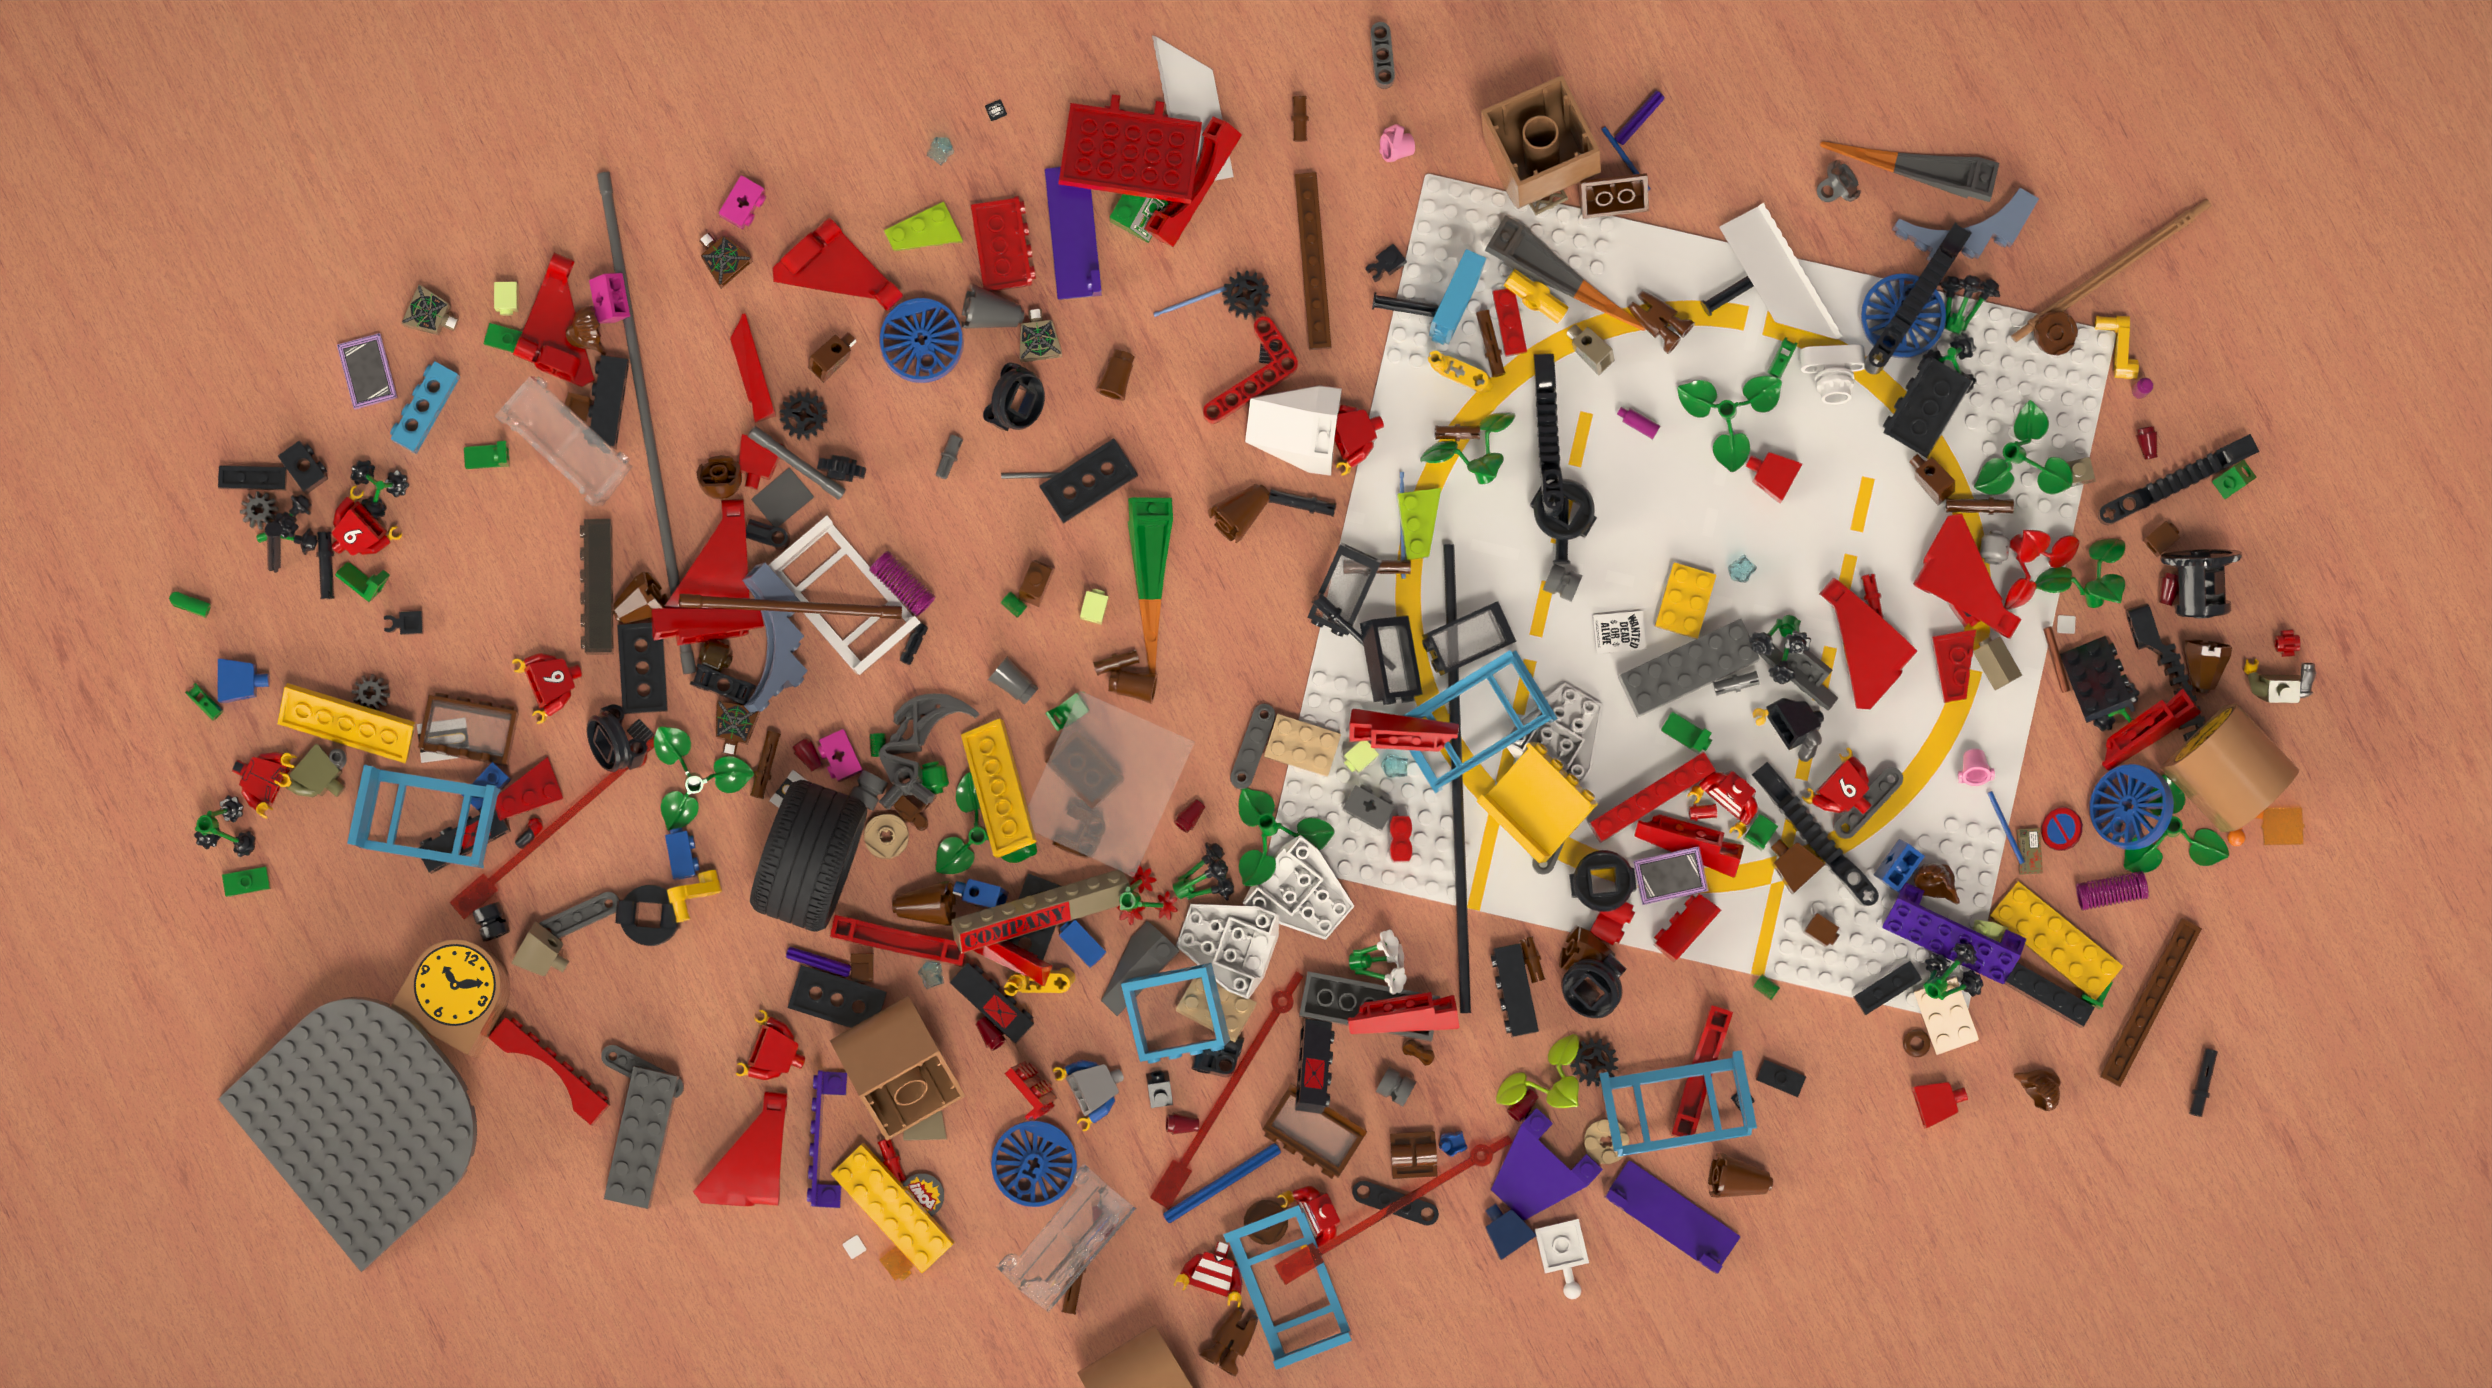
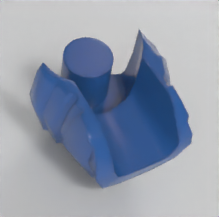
M1463 1131L1448 1132L1441 1135L1439 1148L1449 1157H1453L1457 1153L1468 1149L1463 1137Z

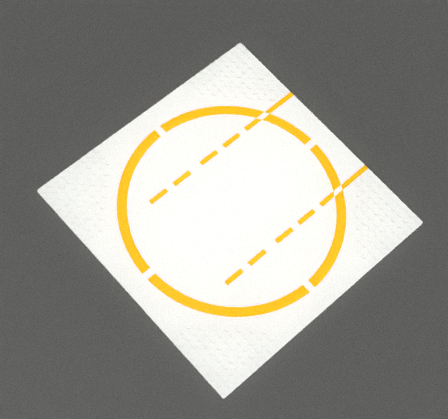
M1433 174L1425 175L1406 255L1407 263L1403 268L1397 299L1440 306L1466 249L1485 257L1486 262L1482 275L1449 345L1446 343L1442 345L1431 340L1432 337L1429 336L1434 317L1393 311L1369 419L1380 416L1383 420L1384 428L1375 431L1377 439L1374 441V448L1367 458L1358 464L1340 544L1341 542L1380 560H1401V528L1397 494L1400 493V472H1404V493L1441 488L1429 557L1411 560V574H1406V579H1401V574H1376L1353 625V628L1361 634L1360 623L1371 619L1409 615L1423 694L1414 697L1415 701L1402 703L1401 699L1396 700L1395 704L1383 705V702H1374L1364 646L1351 634L1348 636L1344 634L1343 637L1333 634L1331 628L1323 625V628L1320 627L1299 721L1340 733L1341 737L1328 777L1288 765L1276 822L1281 823L1294 833H1298L1297 824L1306 818H1317L1329 823L1334 828L1335 834L1327 845L1320 850V853L1338 879L1456 906L1452 781L1442 787L1443 790L1435 794L1409 750L1374 748L1379 756L1359 774L1356 771L1351 772L1344 764L1346 761L1344 755L1360 742H1349L1352 709L1403 716L1448 688V673L1440 676L1439 672H1435L1431 664V660H1433L1431 654L1426 652L1423 647L1422 635L1446 625L1443 545L1454 544L1457 619L1498 601L1517 641L1459 667V681L1509 650L1511 652L1516 650L1545 698L1562 684L1567 683L1603 705L1592 769L1581 786L1583 789L1586 788L1594 794V800L1598 805L1565 840L1556 864L1548 874L1541 875L1535 872L1532 867L1533 857L1476 802L1481 795L1488 794L1517 762L1507 747L1463 774L1467 909L1571 932L1576 925L1590 931L1599 912L1589 909L1578 898H1571L1569 874H1574L1579 862L1585 856L1595 851L1608 850L1618 853L1634 869L1633 861L1672 853L1634 836L1638 821L1649 822L1653 816L1661 814L1724 832V842L1744 845L1741 861L1734 878L1704 866L1709 891L1693 895L1695 897L1698 894L1703 895L1718 906L1721 912L1679 958L1756 976L1763 974V976L1765 975L1769 979L1851 998L1911 961L1922 980L1883 1005L1922 1014L1914 991L1923 988V984L1929 979L1931 972L1926 970L1927 964L1925 960L1930 958L1934 952L1882 928L1884 921L1896 902L1899 892L1888 887L1873 874L1897 841L1901 839L1925 856L1906 883L1916 887L1913 880L1914 874L1920 866L1926 863L1946 864L1951 868L1955 876V889L1960 899L1959 904L1952 903L1946 898L1922 896L1921 906L1972 930L1975 920L1988 921L2006 833L1987 793L1993 791L2009 826L2048 648L2043 629L2053 626L2060 594L2036 589L2033 597L2026 604L2008 610L2022 619L2012 638L2008 639L1982 621L1973 627L1970 624L1964 627L1949 607L1950 603L1931 593H1926L1913 585L1924 565V558L1946 518L1950 515L1961 514V512L1946 513V500L1938 506L1915 480L1916 469L1909 461L1918 453L1883 433L1885 430L1883 427L1884 422L1889 415L1891 417L1897 410L1894 408L1900 396L1904 398L1908 391L1905 389L1906 385L1912 377L1915 378L1919 372L1917 367L1923 359L1922 356L1927 354L1928 350L1911 358L1891 357L1883 370L1878 374H1870L1865 368L1860 371H1852L1854 373V387L1851 390V399L1842 404H1826L1822 401L1821 394L1817 391V383L1815 382L1817 373H1804L1801 370L1800 350L1813 346L1862 345L1866 359L1873 346L1866 338L1862 328V305L1870 289L1884 278L1798 259L1799 265L1804 269L1805 275L1810 280V284L1814 286L1816 294L1820 296L1822 303L1827 308V312L1832 316L1833 322L1843 335L1838 339L1775 322L1755 287L1750 288L1714 310L1711 316H1708L1703 310L1700 301L1709 300L1748 276L1728 242L1615 216L1583 219L1580 208L1558 204L1552 209L1535 215L1529 205L1517 209L1506 191ZM1540 203L1538 209L1547 206V204ZM1506 215L1524 225L1568 267L1632 317L1634 316L1628 309L1631 302L1636 303L1645 311L1649 309L1637 296L1641 291H1645L1678 311L1676 317L1679 319H1691L1695 324L1684 338L1681 337L1675 349L1670 354H1667L1663 350L1664 340L1660 335L1654 338L1646 329L1645 331L1637 329L1544 284L1549 288L1551 295L1569 307L1568 311L1557 324L1540 311H1533L1526 307L1522 302V298L1516 295L1527 353L1505 357L1492 291L1506 289L1503 286L1504 282L1514 269L1504 265V261L1486 252L1485 249ZM1525 275L1527 278H1529V279L1532 280L1533 282L1537 281V280H1535V279H1533V278H1531V277ZM1890 282L1899 300V282ZM1883 285L1878 288L1893 303L1886 286ZM1911 290L1906 291V293H1905L1906 297H1907V295L1909 294V292H1910ZM1938 291L1943 299L1946 310V293ZM1874 293L1872 294L1869 301L1889 308ZM1932 295L1928 302L1935 300ZM1955 295V298L1952 299L1950 316L1952 313H1958L1964 297ZM1968 300L1962 315L1965 319L1978 300ZM1984 301L1969 322L1966 331L1962 330L1961 335L1966 333L1968 338L1973 337L1974 345L1977 349L1973 352V357L1961 360L1958 355L1956 360L1960 370L1965 374H1973L1977 382L1974 384V388L1965 394L1929 457H1922L1926 461L1931 457L1934 458L1955 480V492L1948 497L1949 499H1988L1989 497L1999 500L2014 499L2013 514L1962 513L1979 553L1981 539L1984 535L1990 534V531H2001L2004 533L2003 536L2007 537L2010 541L2017 534L2023 535V530L2043 531L2051 538L2050 545L2046 550L2048 553L2052 552V547L2060 538L2073 535L2083 485L2070 487L2058 494H2047L2039 488L2037 483L2038 475L2042 470L2025 461L2020 464L2011 462L2013 468L2010 472L2015 480L2012 487L2003 494H1985L1975 489L1974 485L1979 478L1983 466L1989 460L1994 458L2006 459L2003 456V448L2006 444L2014 443L2015 441L2021 442L2014 434V424L2021 409L2029 400L2033 401L2047 415L2049 428L2041 439H2031V443L2021 446L2025 449L2028 459L2045 467L2046 461L2051 457H2058L2066 462L2090 457L2116 339V333L2113 331L2095 330V327L2076 323L2078 336L2073 348L2059 356L2050 355L2039 349L2035 343L2034 331L2018 342H2014L2011 338V335L2027 325V321L2037 315L2036 313ZM1937 304L1922 310L1920 313H1939ZM1868 306L1866 309V315L1887 314ZM1490 310L1498 347L1502 350L1501 359L1506 372L1503 376L1492 377L1489 361L1485 358L1486 349L1476 312ZM1940 318L1919 319L1939 327ZM1888 320L1866 321L1870 329ZM1668 324L1667 328L1678 335L1676 330ZM1577 325L1582 331L1589 327L1613 349L1615 361L1599 376L1573 350V340L1567 335L1568 330L1572 326ZM1917 325L1933 340L1937 332ZM1886 327L1879 329L1873 333L1881 336ZM1912 329L1920 348H1923L1926 345H1928V343L1924 341ZM1944 329L1938 341L1930 349L1934 351L1939 350L1941 356L1948 355V349L1951 348L1950 343L1954 341L1953 337L1961 335ZM1906 333L1907 346L1914 348L1908 333ZM1787 337L1788 341L1794 344L1797 342L1798 344L1780 379L1782 381L1780 398L1775 408L1769 412L1760 413L1755 411L1750 403L1737 407V414L1731 419L1734 433H1742L1748 438L1750 453L1740 469L1730 472L1716 460L1713 454L1715 440L1721 435H1729L1726 420L1720 416L1718 409L1712 407L1707 417L1697 418L1690 415L1680 402L1678 386L1697 380H1704L1710 382L1717 391V399L1713 404H1720L1724 400H1730L1733 403L1747 401L1748 399L1743 395V387L1753 378L1772 376L1767 371L1782 341ZM1782 348L1780 353L1789 356L1790 351ZM1438 351L1445 356L1453 357L1484 371L1491 379L1492 389L1490 392L1479 394L1473 389L1441 376L1431 367L1428 361V356L1431 357L1430 352ZM1534 354H1554L1558 446L1560 447L1559 455L1562 478L1574 480L1582 484L1590 492L1595 505L1594 516L1597 517L1586 538L1579 536L1568 540V560L1571 563L1559 565L1564 567L1567 573L1574 571L1583 575L1572 602L1561 598L1559 593L1553 595L1543 590L1552 569L1553 560H1556V539L1542 532L1535 521L1534 509L1530 507V503L1541 486ZM1874 359L1873 362L1877 364L1878 360ZM1946 360L1944 364L1955 370L1952 361ZM1451 364L1450 370L1454 371L1457 377L1460 375L1464 376L1463 367L1458 370L1453 368ZM1482 379V381H1481V380H1478V381H1477V384H1478V385H1480V384L1483 385V384L1485 383V381H1484L1483 379ZM1623 407L1629 411L1631 408L1659 424L1661 427L1654 439H1650L1623 423L1624 418L1617 415L1619 409ZM1510 412L1516 415L1513 422L1506 429L1489 434L1490 453H1501L1504 461L1498 470L1496 478L1488 484H1478L1475 473L1468 471L1467 465L1458 454H1454L1452 458L1441 463L1420 461L1423 453L1432 445L1441 441H1455V439L1435 440V425L1455 426V424H1460V426H1477L1485 417L1494 413ZM1480 429V440L1460 439V441H1456L1458 444L1456 449H1459L1469 462L1486 455V430ZM1771 452L1802 463L1781 504L1752 482L1757 472L1746 467L1751 455L1764 460L1767 453ZM1569 500L1568 525H1570L1580 508L1578 504ZM2009 548L2008 559L2002 561V564L1994 565L1984 562L1996 590L2003 598V606L2012 585L2020 578L2025 579V573L2016 559L2017 554L2011 548ZM2040 553V556L2036 557L2033 561L2024 562L2031 576L2030 580L2035 582L2044 571L2053 568L2049 565V557ZM1342 555L1333 573L1327 599L1337 608L1340 607L1342 609L1340 616L1348 622L1369 574L1368 576H1364V574H1344V560L1352 559ZM1675 562L1716 574L1698 638L1739 619H1742L1751 638L1754 632L1768 633L1776 624L1777 619H1782L1786 615L1795 616L1801 621L1800 633L1806 632L1807 637L1811 638L1809 651L1833 670L1822 685L1835 694L1838 700L1828 711L1808 694L1801 691L1792 681L1785 684L1774 682L1768 672L1773 666L1768 664L1759 655L1760 660L1715 682L1732 678V675L1735 674L1740 676L1757 671L1760 685L1743 688L1741 692L1736 693V691L1716 696L1714 685L1711 683L1637 718L1618 677L1633 668L1696 640L1655 627L1672 565ZM1875 574L1878 593H1881L1882 596L1880 602L1884 615L1883 619L1917 650V653L1903 667L1901 676L1871 710L1856 709L1847 659L1835 608L1819 595L1833 578L1837 579L1864 601L1865 591L1861 577ZM1643 611L1646 650L1597 654L1593 615ZM1487 612L1457 625L1459 661L1501 643ZM1778 628L1771 636L1773 639L1772 643L1784 653L1786 638L1781 635ZM1395 629L1378 630L1383 656L1395 666L1392 672L1385 667L1389 692L1406 691ZM1976 629L1973 651L1980 648L1979 643L1991 637L1993 641L2001 637L2022 676L1995 691L1973 653L1967 699L1943 703L1932 637ZM1446 631L1433 636V639L1445 666L1448 667ZM1512 663L1493 674L1519 719L1537 705ZM1487 679L1460 695L1462 763L1506 737L1514 725V722ZM1781 698L1806 701L1813 711L1820 710L1824 715V721L1818 730L1822 737V743L1817 746L1816 755L1808 762L1800 760L1798 752L1802 744L1788 750L1767 716L1766 722L1763 725H1756V720L1762 716L1753 718V711L1757 708L1765 710L1767 709L1766 706ZM1449 702L1431 712L1436 721L1450 723ZM1674 712L1702 730L1705 728L1712 732L1709 737L1712 739L1710 746L1706 751L1702 749L1699 754L1705 752L1716 771L1724 773L1734 771L1756 790L1754 798L1758 805V811L1749 825H1746V833L1759 814L1778 825V828L1765 845L1764 850L1760 851L1743 839L1746 833L1739 839H1737L1739 836L1738 830L1735 829L1730 834V829L1740 820L1734 817L1705 791L1700 801L1696 803V806L1716 804L1717 818L1698 819L1697 822L1690 820L1689 806H1693L1697 798L1694 794L1687 797L1692 787L1660 805L1602 843L1598 841L1588 824L1699 755L1661 732V728L1669 715ZM1445 747L1439 752L1421 751L1437 778L1451 771V757ZM1846 748H1850L1853 756L1866 767L1869 778L1868 787L1885 769L1890 767L1901 771L1903 782L1853 837L1842 839L1836 835L1834 825L1843 815L1844 811L1841 813L1825 811L1814 804H1807L1802 799V796L1804 798L1811 796V793L1806 790L1807 788H1811L1816 793V790L1842 764L1839 753L1843 757H1847L1849 754ZM1971 749L1982 750L1985 753L1990 769L1994 768L1995 779L1979 786L1958 783V771L1963 769L1964 753ZM1766 762L1772 766L1793 791L1791 795L1793 797L1797 796L1800 799L1798 803L1807 808L1806 813L1811 814L1814 817L1812 820L1815 823L1818 822L1821 826L1820 829L1828 834L1827 838L1836 843L1834 846L1837 849L1840 848L1843 851L1842 854L1857 866L1877 889L1879 898L1874 905H1860L1840 880L1829 871L1830 868L1825 865L1794 894L1789 892L1772 865L1779 857L1770 847L1781 839L1789 848L1798 842L1816 857L1817 855L1813 848L1807 845V841L1801 838V834L1793 828L1792 823L1786 820L1787 817L1780 813L1779 808L1773 804L1770 797L1751 774ZM1889 775L1887 777V781L1889 783H1894V776ZM1363 784L1372 789V794L1378 798L1383 795L1393 801L1391 805L1395 806L1382 831L1373 828L1342 810L1355 785L1360 787ZM1372 801L1369 803L1364 802L1363 804L1366 806L1365 810L1367 812L1371 809L1374 811L1376 809L1373 807L1374 802ZM1393 816H1409L1411 819L1412 833L1409 839L1412 844V856L1409 863H1392L1390 859L1389 849L1392 839L1389 833V825ZM1847 824L1841 826L1844 832L1849 831ZM1278 829L1277 833L1271 838L1268 855L1274 857L1283 845L1296 837ZM1547 862L1539 863L1540 867L1545 868ZM1614 868L1591 871L1594 894L1616 891ZM1635 872L1637 890L1632 892L1626 901L1634 905L1632 910L1635 911V915L1630 924L1625 922L1622 928L1625 933L1619 944L1663 954L1653 945L1657 941L1654 937L1662 928L1665 930L1671 925L1669 920L1677 911L1681 914L1687 908L1683 904L1691 895L1642 905ZM1853 872L1848 875V882L1851 885H1855L1858 882V876ZM1864 891L1865 896L1863 900L1871 901L1870 895L1872 893ZM1816 913L1840 927L1837 931L1840 935L1833 946L1829 944L1827 947H1823L1803 933ZM1958 965L1946 979L1956 976L1960 986L1963 972H1968L1971 969ZM1961 990L1967 1008H1969L1971 995Z

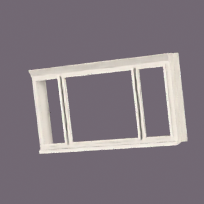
M825 516L768 566L800 601L808 602L801 592L847 554L888 601L885 605L902 606V618L906 624L862 661L856 657L848 645L879 620L880 617H870L842 641L820 614L803 613L857 675H861L917 627L920 621L915 616H912L897 597L891 593V590H888L880 582V579H877V576L874 577L869 572L870 566L835 528L830 518ZM828 532L841 549L795 587L782 570Z

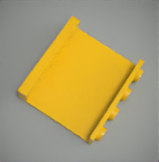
M1529 742L1526 745L1528 748L1526 752L1488 794L1481 795L1476 802L1538 863L1547 862L1598 803L1594 800V794L1586 788L1583 789L1578 784L1579 780L1573 774H1568L1558 759H1552L1547 754L1548 750L1540 742Z

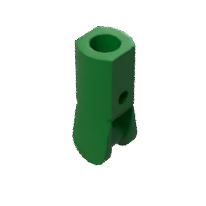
M1785 337L1767 373L1781 379L1798 343L1795 342L1794 344ZM1782 348L1790 351L1789 356L1780 353Z
M173 592L169 597L174 607L207 618L211 609L210 603L179 592Z
M194 683V687L185 693L212 721L216 720L223 713V709L197 683ZM201 692L204 697L198 702L195 697Z

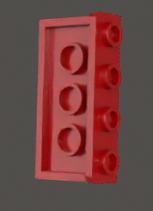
M1014 196L1011 199L972 204L971 211L983 288L994 292L1032 286V279H1036L1034 266H1029L1028 258L1033 256L1031 244L1026 245L1025 236H1029L1027 222L1023 223L1022 214H1026L1024 201H1019V196Z
M1024 1061L1011 1067L1004 1074L1034 1107L1025 1118L1028 1120L1033 1117L1036 1120L1055 1107L1053 1102L1057 1097L1052 1092L1053 1087L1045 1079L1042 1081L1037 1075L1039 1073L1037 1068L1031 1062L1027 1063Z

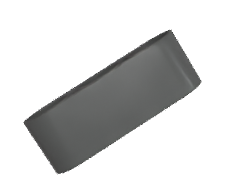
M1378 22L1372 26L1370 33L1374 81L1377 87L1388 89L1393 85L1395 78L1391 31L1386 23ZM1382 29L1386 32V36L1380 39L1374 35V32ZM1379 51H1385L1389 57L1386 60H1380L1376 54ZM1381 73H1388L1391 79L1388 82H1382L1378 76Z

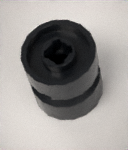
M499 902L486 905L472 912L476 924L481 925L479 932L483 942L496 939L511 932L507 921L502 919L504 913Z

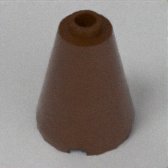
M1254 484L1209 508L1208 515L1210 519L1214 516L1217 521L1214 526L1229 541L1235 539V543H1238L1269 502L1270 493L1265 486Z
M944 881L896 896V900L892 901L893 913H896L899 918L952 926V919L956 917V912H952L953 905H956L953 885L949 883L950 881Z
M1717 1153L1718 1159H1713L1708 1178V1184L1712 1185L1713 1191L1709 1190L1711 1197L1767 1194L1768 1190L1772 1189L1773 1178L1765 1170L1724 1153Z

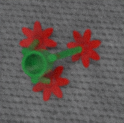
M1138 865L1137 873H1129L1135 880L1130 883L1131 886L1126 887V892L1120 896V906L1117 909L1124 913L1121 914L1119 920L1122 921L1128 918L1129 924L1133 925L1134 917L1138 920H1143L1139 912L1143 911L1146 907H1154L1160 910L1159 919L1166 915V918L1171 920V912L1178 911L1173 906L1177 898H1171L1170 892L1167 891L1165 897L1158 895L1159 903L1141 901L1139 893H1143L1144 888L1153 891L1150 883L1156 882L1157 879L1149 877L1152 871L1151 868L1144 872L1143 868ZM1138 887L1139 893L1135 892L1134 889Z

